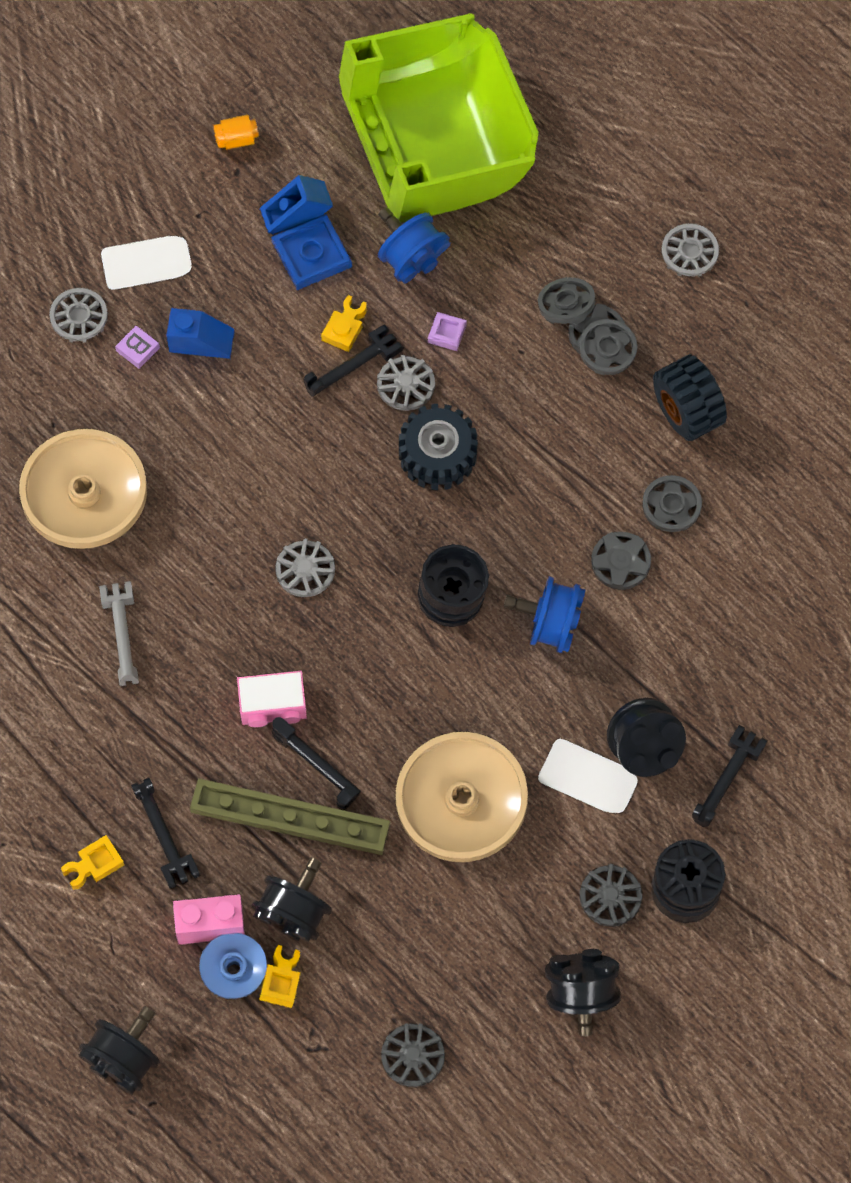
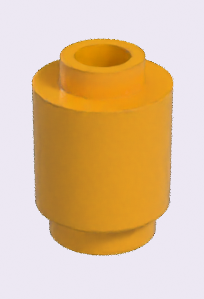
M248 115L220 120V124L213 125L218 149L225 147L226 150L252 145L254 144V138L259 137L256 120H250Z

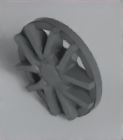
M614 864L590 871L582 882L580 889V903L583 911L591 920L603 926H619L629 922L638 913L642 902L641 885L636 877L627 868L614 866ZM608 872L607 881L598 876V874ZM612 872L621 874L617 883L611 881ZM625 876H626L633 884H630V885H622ZM591 879L600 885L599 889L588 885ZM636 890L637 897L624 896V892ZM585 891L595 896L586 902ZM599 902L601 907L593 913L589 907ZM624 903L636 904L629 913ZM618 907L624 915L621 919H616L614 909ZM608 909L611 920L603 919L599 916Z
M406 1023L387 1035L382 1046L381 1060L385 1072L393 1081L406 1087H420L430 1083L439 1075L444 1065L445 1050L441 1038L432 1029L421 1023ZM409 1030H418L416 1041L409 1040ZM405 1031V1042L394 1038ZM422 1032L430 1035L432 1039L421 1042ZM392 1043L400 1047V1052L387 1050L389 1044ZM437 1044L439 1051L426 1053L425 1048ZM387 1056L398 1059L391 1068L389 1067ZM439 1057V1062L436 1068H434L428 1059ZM403 1065L406 1067V1070L401 1077H398L394 1072ZM423 1065L431 1072L426 1078L423 1077L419 1070ZM412 1070H414L419 1078L418 1081L406 1080Z

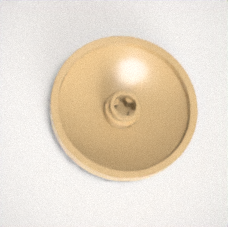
M77 429L48 439L32 453L21 474L19 494L28 521L40 535L64 547L85 549L108 544L121 537L135 524L145 506L147 481L140 458L125 441L104 431Z
M471 732L444 734L421 745L404 764L396 786L398 816L410 839L428 854L452 862L481 860L504 848L521 828L528 806L526 778L514 755L494 739Z

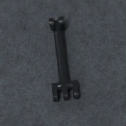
M385 324L381 325L368 334L369 341L372 344L318 379L314 372L308 373L303 379L306 390L313 397L375 356L381 354L387 362L401 353L404 347L400 342L395 343L397 338L393 333L388 334L389 328Z
M275 718L272 722L273 737L285 748L290 746L341 791L337 796L336 805L340 810H346L358 797L361 790L295 734L296 729L283 718Z
M741 725L737 727L728 743V746L736 751L704 804L698 803L692 813V818L698 825L702 827L710 825L716 815L714 811L746 758L749 757L757 761L768 740L762 737L755 748L751 744L757 734L750 731L745 741L740 738L744 734L745 727Z
M150 778L144 779L143 783L139 785L138 783L132 784V790L136 798L141 800L169 864L160 867L169 889L176 887L175 880L171 876L175 873L178 874L182 884L188 882L184 872L186 868L190 869L194 879L200 877L192 855L189 854L181 858L153 797L155 790Z

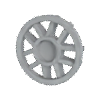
M683 224L667 233L663 240L661 251L669 270L672 269L678 276L698 275L700 277L702 274L710 271L718 259L719 245L715 236L705 227L697 224ZM693 230L694 238H687L686 231ZM682 231V239L673 237ZM698 232H701L708 238L698 240ZM668 242H669V243L674 244V245L679 246V247H678V248H675V247H669V246H667V245H668ZM709 244H712V245H713V248H705V249H703V246H706V245H709ZM668 254L675 255V257L670 260ZM713 255V258L709 261L705 256ZM679 260L684 261L681 268L675 265ZM700 260L705 266L700 268L697 261ZM690 264L694 270H687L686 268Z
M74 288L63 292L54 300L50 308V321L54 331L72 343L73 341H83L85 343L88 339L103 332L108 317L107 307L102 297L96 292L85 288ZM84 294L85 296L82 298L80 302H78L76 297L74 296ZM67 297H70L73 302L69 306L63 301ZM93 297L96 301L88 306V301ZM58 305H60L65 310L55 313ZM101 306L103 312L99 313L95 312V310ZM67 318L66 321L56 324L55 320ZM94 318L101 321L99 324H97L95 322H92L91 319ZM70 327L69 333L63 331V329ZM86 327L94 329L89 333H86ZM81 328L82 335H74L75 329Z
M401 355L399 358L389 359L388 363L380 370L377 378V388L380 397L387 405L398 410L409 411L422 407L431 399L435 390V377L432 369L423 359L420 360ZM402 363L404 370L399 371L396 367L397 364ZM407 363H412L415 365L409 369ZM391 368L393 374H385ZM421 368L425 370V372L419 375L415 374ZM429 377L430 385L423 382V380ZM382 381L394 382L393 384L382 385ZM418 388L427 391V394L425 396L417 391ZM385 392H394L392 399ZM399 395L405 396L404 404L396 402ZM411 395L416 399L420 400L415 403L409 404V399Z
M303 539V541L294 542L285 546L277 557L276 577L282 588L292 595L299 597L318 595L326 590L333 581L335 575L334 557L319 541L314 542ZM302 547L301 554L294 551V549ZM307 547L314 548L311 556L306 555ZM321 551L326 557L317 558V555ZM289 554L295 560L291 562L284 559V557ZM281 564L284 565L285 567L289 568L288 570H286V571L283 572L282 574H281ZM330 564V568H318V565ZM294 575L295 578L287 584L285 579ZM328 575V578L322 584L318 576ZM314 580L318 586L313 590H310L308 582ZM302 581L305 591L294 589V587Z

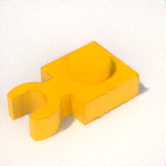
M350 295L343 302V314L334 310L321 334V341L347 352H350L362 330V322L359 319H362L367 312V303L364 301L360 308L352 309L350 306L353 301Z
M107 835L78 852L81 858L80 862H68L61 868L64 876L70 872H77L79 874L77 879L70 882L72 889L76 890L85 884L86 878L90 875L98 882L124 866V862Z
M278 945L273 955L275 966L267 965L259 1000L292 1008L300 977V972L292 971V969L296 967L299 961L300 951L295 949L292 959L286 960L281 956L282 946Z

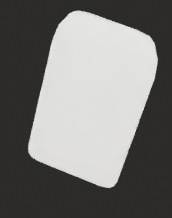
M166 236L112 246L101 251L107 286L111 290L184 276L192 268L187 242L184 238L178 236Z
M557 739L554 742L538 776V780L542 784L609 813H621L625 810L638 782L637 777L628 772L621 764L564 739Z

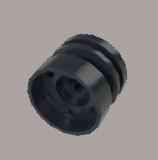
M451 544L439 547L428 556L423 564L417 594L420 609L428 619L442 626L456 627L467 624L477 616L482 608L489 580L486 562L478 552L467 546Z
M694 839L679 840L666 847L658 857L651 885L653 901L660 912L669 919L681 923L698 922L711 914L718 904L726 877L724 862L718 852L707 843ZM686 872L692 873L693 881L687 880Z

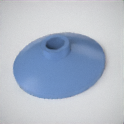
M241 933L224 934L213 939L205 947L200 958L199 969L204 984L212 993L226 999H239L250 995L262 984L266 974L267 961L262 947L253 938ZM230 965H238L240 971L236 974H230L228 972Z

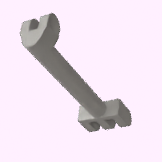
M131 581L125 582L124 589L126 593L120 594L119 583L112 584L113 595L109 596L106 585L99 586L102 608H112L120 664V668L117 671L119 685L126 686V681H132V684H139L137 668L132 663L125 605L134 604Z

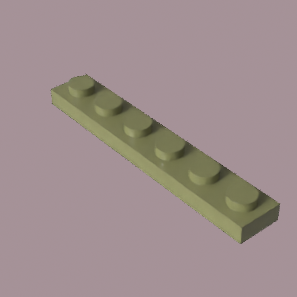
M199 778L190 806V812L193 814L383 855L390 828L389 820Z

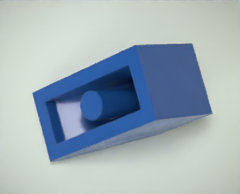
M298 175L260 207L268 233L275 234L324 215L333 207L325 181Z
M171 308L166 335L169 352L230 359L235 330L202 311Z

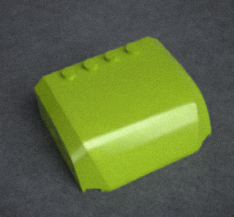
M472 13L345 41L339 72L342 96L387 207L401 223L407 222L422 213H429L433 216L495 198L510 190L523 179L535 162L538 139L536 125L497 35L491 29H484L474 20L475 16Z

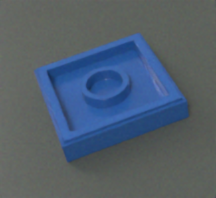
M327 214L271 237L272 243L297 290L352 268V261Z

